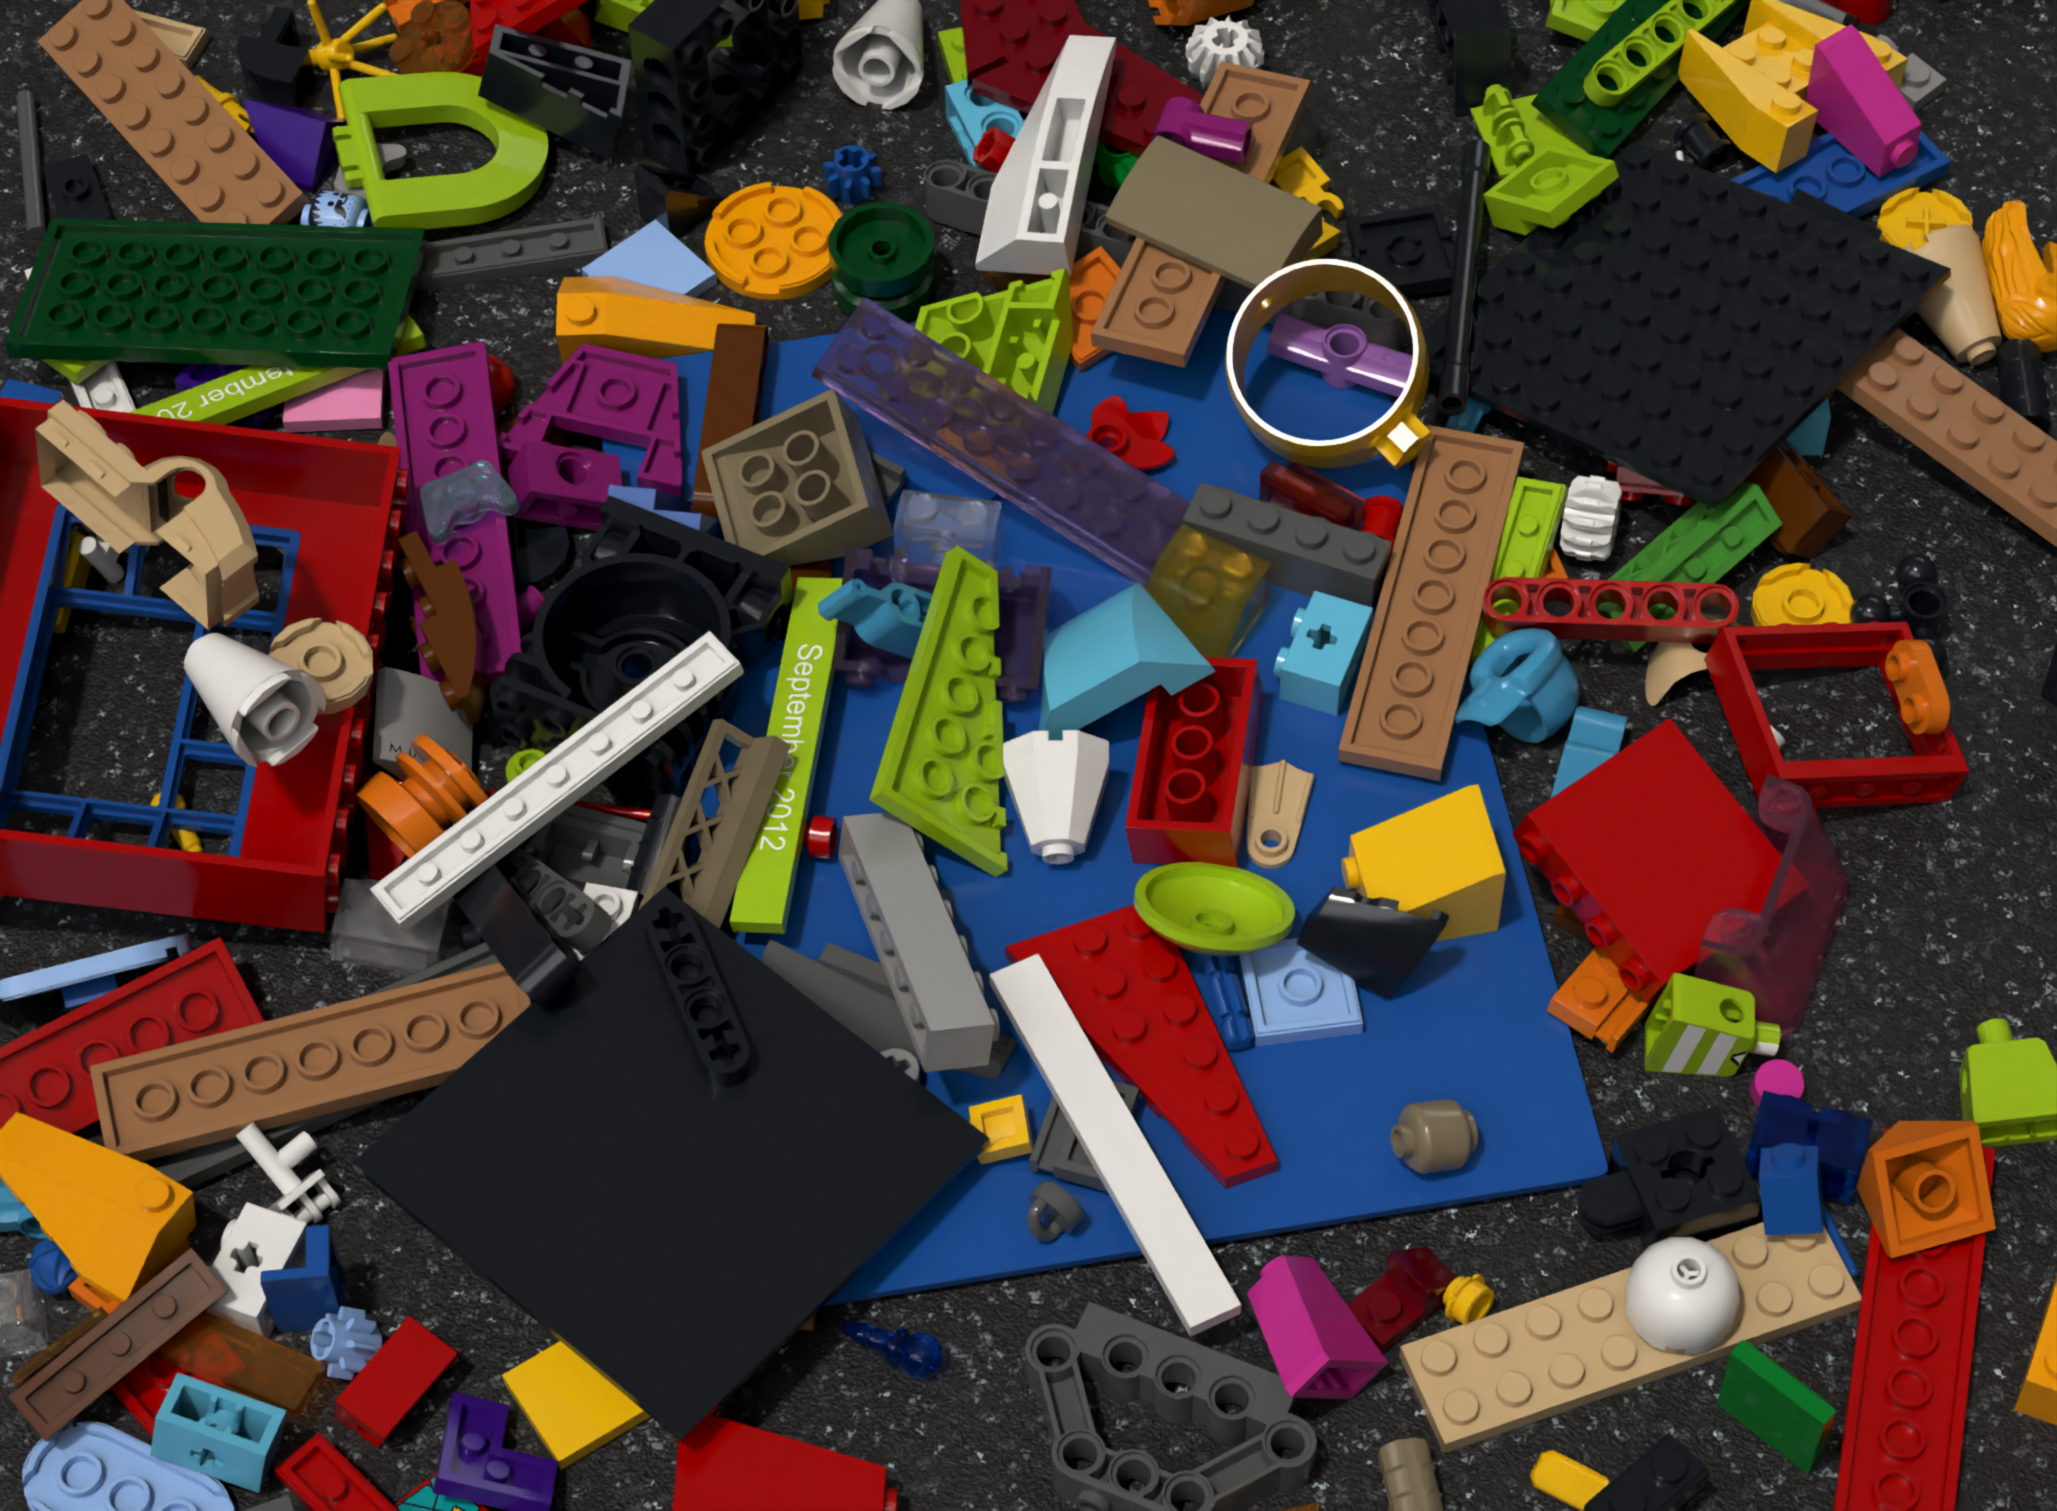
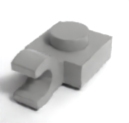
M1883 34L1876 37L1878 40L1889 44L1892 49L1898 52L1896 45L1889 37ZM1911 53L1907 56L1908 62L1899 91L1915 113L1944 91L1947 79L1914 53Z

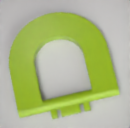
M425 72L352 78L342 81L338 86L347 126L334 127L332 135L334 143H336L341 171L344 174L345 187L364 188L373 227L434 229L493 221L514 212L528 202L538 191L546 174L548 158L546 129L478 96L482 77L458 72ZM441 122L458 123L483 133L490 139L497 151L495 156L486 165L470 172L386 180L373 128Z

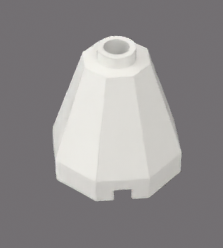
M1062 730L1063 740L1049 741L1048 731H1032L1003 743L1004 779L1031 853L1042 856V860L1049 864L1070 863L1074 860V856L1085 852L1109 779V741L1079 730Z

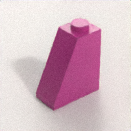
M1850 24L1815 44L1805 102L1819 110L1816 122L1879 178L1895 168H1903L1908 165L1917 154L1922 123L1858 29Z
M1283 1255L1271 1260L1261 1270V1279L1247 1292L1284 1388L1291 1397L1351 1400L1388 1364L1386 1358L1314 1258Z

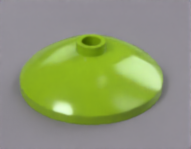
M1180 862L1157 867L1148 871L1138 880L1134 892V907L1151 930L1185 950L1207 956L1228 957L1267 949L1290 933L1295 918V907L1291 898L1275 883L1241 868L1217 864Z

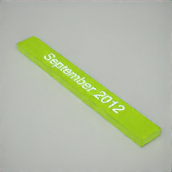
M409 314L407 315L396 357L404 356L426 347L423 333ZM251 365L128 413L226 425L368 369Z
M798 577L766 735V737L777 736L791 746L737 882L729 921L733 932L786 933L844 626L843 621L837 619L828 621L820 616L818 603L847 583L848 578Z

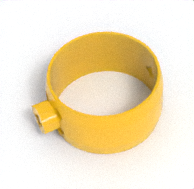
M1317 259L1300 262L1274 273L1259 284L1246 298L1235 316L1226 345L1225 372L1232 399L1242 419L1262 444L1289 461L1325 469L1355 466L1381 455L1397 470L1404 464H1409L1423 450L1425 444L1432 437V433L1416 416L1422 407L1429 383V354L1421 325L1414 309L1405 296L1392 283L1379 274L1352 262L1335 259ZM1347 291L1370 297L1393 311L1406 325L1413 338V360L1410 375L1400 397L1391 409L1377 422L1356 434L1326 441L1295 438L1272 428L1262 421L1248 406L1244 376L1249 351L1265 323L1289 303L1314 293Z

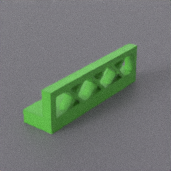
M1742 481L1715 509L1697 502L1608 580L1715 583L1783 523L1759 485ZM1611 602L1603 603L1596 609L1601 616L1609 619L1617 618L1624 612L1619 605ZM1665 604L1654 605L1648 610L1651 616L1658 620H1669L1676 614L1671 607ZM1620 641L1625 649L1636 652L1646 643L1644 641Z

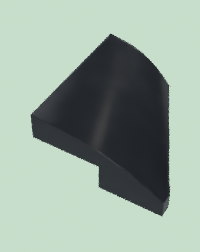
M1333 886L1307 915L1297 945L1388 1000L1433 945L1445 928L1449 915L1433 909L1430 918L1398 911L1399 901L1383 897L1367 898L1360 895L1357 891Z

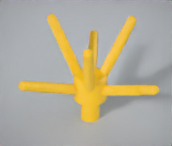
M308 0L307 5L321 39L317 48L309 49L313 68L320 67L325 72H330L337 117L346 119L338 86L341 83L340 71L351 69L374 77L400 75L354 60L357 53L396 42L398 35L392 33L351 45L350 41L387 10V5L380 3L340 38L331 39L316 0Z

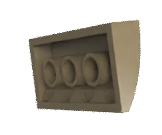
M1159 135L1154 138L1137 160L1118 190L1105 216L1107 224L1252 290L1274 273L1299 263L1323 235L1322 207Z

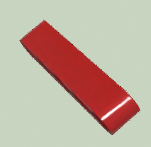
M1503 577L1491 582L1485 589L1483 596L1484 623L1488 630L1499 636L1518 629L1539 628L1549 630L1557 639L1713 644L1722 627H1735L1739 611V601L1734 591L1725 585L1717 583ZM1509 599L1516 602L1520 608L1511 615H1502L1496 612L1492 606L1499 600ZM1552 601H1563L1572 610L1565 616L1556 617L1547 613L1544 607ZM1611 602L1619 605L1624 612L1617 618L1609 619L1601 616L1596 609L1603 603ZM1665 604L1671 607L1676 614L1669 620H1658L1651 616L1648 610L1654 605ZM1707 606H1718L1725 610L1728 617L1719 622H1712L1703 617L1701 610Z

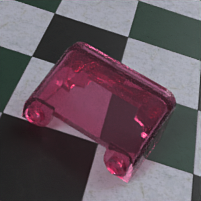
M1767 774L1758 797L1755 824L1780 853L1782 859L1760 914L1745 909L1728 908L1716 913L1710 920L1701 942L1694 977L1751 992L1755 997V1021L1779 1024L1780 1039L1791 1035L1799 1024L1845 900L1849 878L1810 795L1803 787L1793 782Z

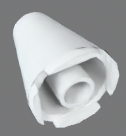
M878 0L837 43L833 55V77L842 92L856 103L867 106V103L870 102L881 104V109H893L907 104L918 93L924 76L923 11L918 0Z
M210 633L198 638L190 645L184 660V670L233 751L248 765L258 767L256 763L266 761L271 766L283 764L297 755L313 739L319 728L313 721L317 715L318 708L325 712L327 702L323 687L310 674L220 633Z

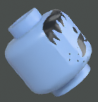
M330 190L321 191L316 195L312 204H305L301 214V225L373 227L366 201L362 196Z

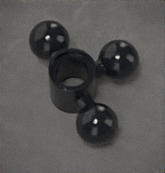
M1922 554L1908 555L1899 562L1896 568V580L1904 590L1900 606H1889L1880 596L1866 594L1857 598L1851 605L1849 612L1850 622H1907L1914 640H1924L1930 646L1939 672L1947 662L1946 648L1938 639L1948 608V596L1940 586L1934 584L1937 578V569L1933 561Z

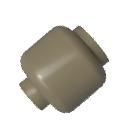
M1439 1099L1407 1104L1401 1111L1397 1124L1393 1125L1391 1129L1390 1139L1394 1154L1398 1158H1402L1410 1170L1416 1174H1427L1462 1168L1468 1161L1470 1154L1476 1150L1478 1133L1475 1120L1468 1110H1464L1453 1099Z

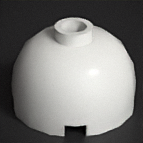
M1669 1237L1650 1245L1634 1262L1625 1286V1312L1635 1332L1651 1346L1666 1351V1347L1675 1350H1685L1684 1354H1698L1717 1346L1731 1331L1740 1304L1738 1276L1727 1256L1712 1244L1692 1237Z

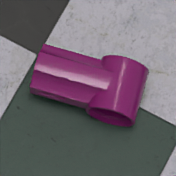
M1174 97L1165 103L1151 136L1150 143L1159 135L1204 156L1245 163L1250 153L1253 122L1204 113L1202 107L1195 101L1185 97Z

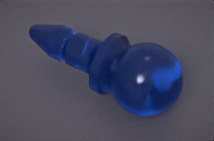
M846 1322L842 1325L843 1333L861 1346L868 1345L872 1350L887 1354L886 1362L888 1365L893 1367L900 1365L903 1371L911 1377L919 1379L930 1377L942 1365L943 1349L939 1341L932 1335L926 1333L910 1335L909 1330L903 1327L899 1328L894 1334L878 1327L873 1328L872 1325L862 1322Z

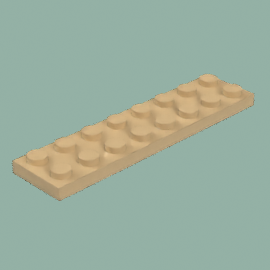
M1764 1222L1707 1241V1243L1712 1244L1727 1256L1737 1273L1740 1304L1731 1331L1717 1346L1698 1354H1684L1685 1350H1675L1666 1347V1351L1651 1346L1635 1332L1625 1312V1286L1632 1268L1630 1267L1472 1321L1467 1326L1460 1325L1400 1346L1399 1357L1444 1454L1730 1355L1731 1351L1742 1339L1756 1346L1859 1309L1861 1295L1824 1225L1823 1233L1765 1235Z

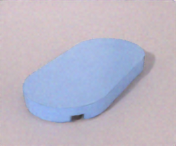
M185 933L2 979L0 980V1000L2 999L3 1002L8 1000L14 1001L107 975H116L167 962L169 958L175 957L173 953L174 948H176L178 957L193 951L189 934Z
M95 1421L77 1422V1427L61 1430L48 1442L41 1438L27 1456L22 1470L24 1495L31 1511H236L225 1487L216 1478L150 1456L151 1445L112 1426Z

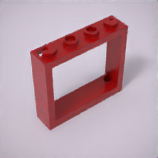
M1871 621L1868 623L1845 624L1827 622L1812 625L1783 623L1776 626L1738 625V627H1722L1704 661L1761 810L1949 802L1969 772L1949 721L1944 731L1940 734H1914L1908 727V724L1902 719L1901 705L1893 683L1888 679L1885 671L1886 657L1896 642L1899 640H1914L1907 622L1878 623L1877 621ZM1879 666L1915 756L1784 762L1749 670Z

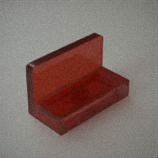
M1271 460L1260 473V501L1277 503L1283 508L1311 517H1322L1331 523L1359 531L1363 526L1365 517L1362 515V509L1366 499L1311 469L1295 462H1290L1287 467H1284Z

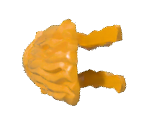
M2021 200L2004 202L2003 208L1993 212L1988 218L1984 231L1985 237L1982 241V252L2002 332L2009 340H2032L2040 347L2041 353L2057 351V243L2049 241L2045 244L2042 261L2030 236L2025 203Z

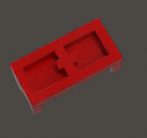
M408 1316L335 1400L334 1419L379 1449L442 1373L456 1361L458 1353L411 1316Z

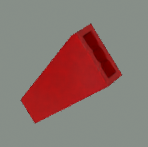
M711 1415L684 1443L678 1440L672 1511H898V1488H888L885 1466Z

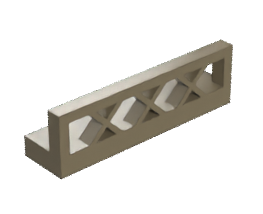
M724 719L713 720L639 909L662 888L666 887L668 883L677 880L682 900L720 929L787 757L790 744L777 736L753 738ZM724 738L741 748L734 768L724 772L719 756V750ZM714 785L720 805L716 815L706 819L700 799L704 789ZM696 832L701 853L697 863L687 867L681 847L685 837Z

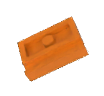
M1595 947L1553 995L1546 1011L1592 1040L1596 1036L1607 1043L1606 1050L1613 1053L1659 999L1665 987L1651 1001L1645 1003L1638 993L1631 991L1623 983L1618 967L1606 952Z

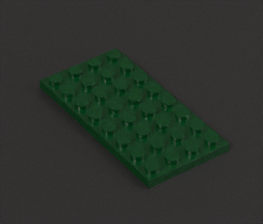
M51 218L4 343L8 358L35 360L59 359L273 367L359 368L369 370L389 369L388 362H391V358L397 355L427 248L425 228Z

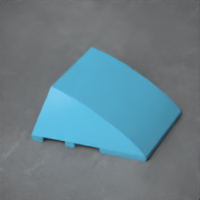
M1137 582L1048 633L1044 649L1043 688L1038 731H1048L1049 741L1063 740L1062 730H1079L1159 685H1162L1172 696L1214 673L1216 670L1201 655L1144 587Z

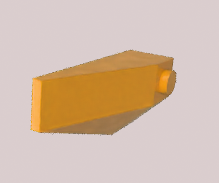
M614 276L564 277L557 293L556 338L562 364L572 356L582 343L655 359L711 352L714 348L718 323L756 325L755 313Z
M16 1112L0 1129L1 1181L18 1202L24 1203L40 1223V1228L51 1242L54 1241L70 1260V1266L81 1280L120 1304L124 1303L151 1280L196 1227L193 1192L148 1164L19 1112Z

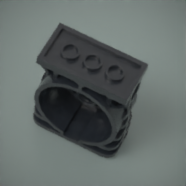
M609 495L599 510L602 526L582 554L583 566L564 577L545 597L535 617L533 633L525 635L520 643L521 652L513 653L505 663L506 676L496 677L489 686L494 720L499 729L500 737L515 748H534L547 755L708 631L741 664L765 658L777 639L783 641L786 639L793 604L790 566ZM738 678L601 783L608 786L618 785L633 791L651 804H654L656 795L659 793L679 797L682 791L681 780H688L691 777L697 762L696 756L701 752L713 720L724 719L729 723L732 718L738 698ZM572 685L581 688L586 707L576 704Z

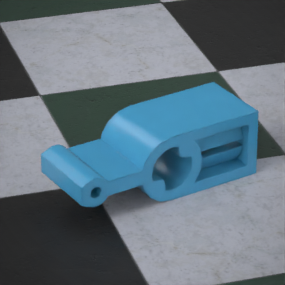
M851 579L818 603L819 615L828 621L837 619L854 625V629L859 637L867 644L913 659L933 594L898 582H893L883 589L877 590L866 586L860 579Z
M1577 705L1550 799L1619 753L1628 717Z

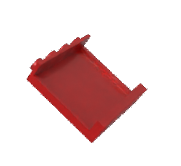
M1670 718L1528 813L1512 834L1517 840L1519 850L1524 858L1531 864L1538 866L1551 883L1552 891L1558 901L1572 909L1585 926V932L1589 940L1597 948L1606 952L1618 967L1623 983L1631 991L1638 993L1645 1003L1651 1001L1667 985L1673 973H1685L1766 914L1770 913L1772 915L1785 906L1805 885Z

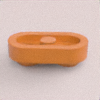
M1899 640L1886 657L1885 671L1888 679L1893 683L1901 705L1902 719L1908 724V727L1914 734H1940L1946 728L1949 720L1950 702L1932 650L1924 640Z

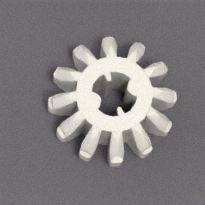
M1228 15L1225 21H1217L1210 16L1206 26L1195 25L1192 37L1188 38V43L1186 44L1188 70L1190 71L1191 78L1200 79L1204 89L1209 87L1221 61L1261 69V65L1264 64V50L1262 49V39L1259 30L1250 29L1247 19L1235 23L1230 15Z
M1578 475L1571 482L1567 501H1565L1560 532V545L1565 555L1590 562L1592 560L1605 561L1611 555L1617 535L1622 505V491L1618 482L1606 480V477L1590 475V477Z

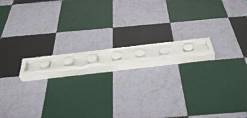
M708 631L370 888L374 897L405 933L744 674L741 663Z
M1039 954L989 974L990 986L1189 1336L1191 1337L1241 1314L1240 1301Z

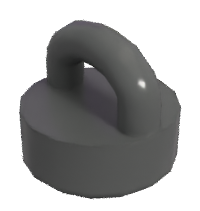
M1042 1181L1029 1195L1032 1205L1027 1213V1225L1030 1233L1038 1241H1053L1062 1231L1071 1233L1084 1219V1211L1077 1200L1064 1188L1052 1181ZM1041 1215L1051 1223L1047 1228H1044L1041 1224Z

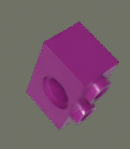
M525 441L508 467L512 518L598 531L602 526L599 510L609 497V485L622 486L619 456L599 453L594 449H575L553 445L545 441Z

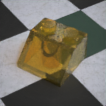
M1181 524L1158 557L1146 591L1203 657L1231 658L1270 600L1272 563Z

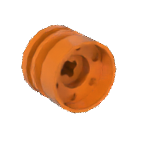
M422 733L411 741L412 748L423 762L422 765L406 752L400 751L395 756L401 771L407 778L400 784L390 775L379 771L354 794L355 799L372 821L409 859L443 834L450 825L453 826L468 815L465 812L467 809L472 812L489 799L479 779L460 758L449 749L439 746L435 741Z

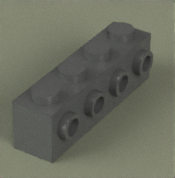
M1200 482L1182 519L1181 556L1312 597L1314 591H1318L1372 607L1374 611L1390 561L1392 541L1379 538L1370 532H1359L1331 523L1322 517H1311L1283 508L1277 503L1263 502L1237 494L1229 488L1215 487Z

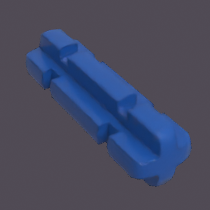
M1206 955L1203 959V969L1206 980L1211 985L1209 990L1219 1025L1223 1027L1222 1035L1225 1046L1231 1051L1248 1049L1254 1044L1255 1033L1251 1020L1246 1014L1248 1010L1238 976L1234 973L1235 965L1232 956L1216 957Z

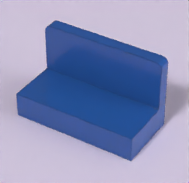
M329 1225L306 1227V1267L261 1272L260 1284L278 1332L313 1330L318 1321L325 1318L327 1313L338 1314L341 1306L346 1307V1276Z

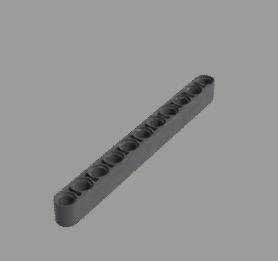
M939 160L931 163L924 171L927 215L938 223L981 236L991 186L997 173L953 160ZM1086 200L1074 263L1102 246L1121 269L1136 236L1106 223L1105 216L1110 207ZM1226 278L1214 307L1238 313L1241 305L1253 290ZM1324 291L1301 297L1280 309L1267 321V323L1274 325L1279 314H1287L1326 328L1345 323L1360 328L1365 333L1366 339L1369 342L1399 352L1405 344L1406 325L1382 303L1353 292Z

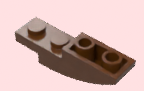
M414 531L398 539L405 559L398 561L397 564L409 589L411 590L419 586L424 595L418 598L417 602L425 617V620L419 622L426 642L419 645L418 648L430 673L432 674L440 670L445 678V681L439 683L438 686L450 711L453 712L461 709L469 726H472L480 721L485 700L487 666L482 628L465 579L456 560L453 559L436 567L417 531Z

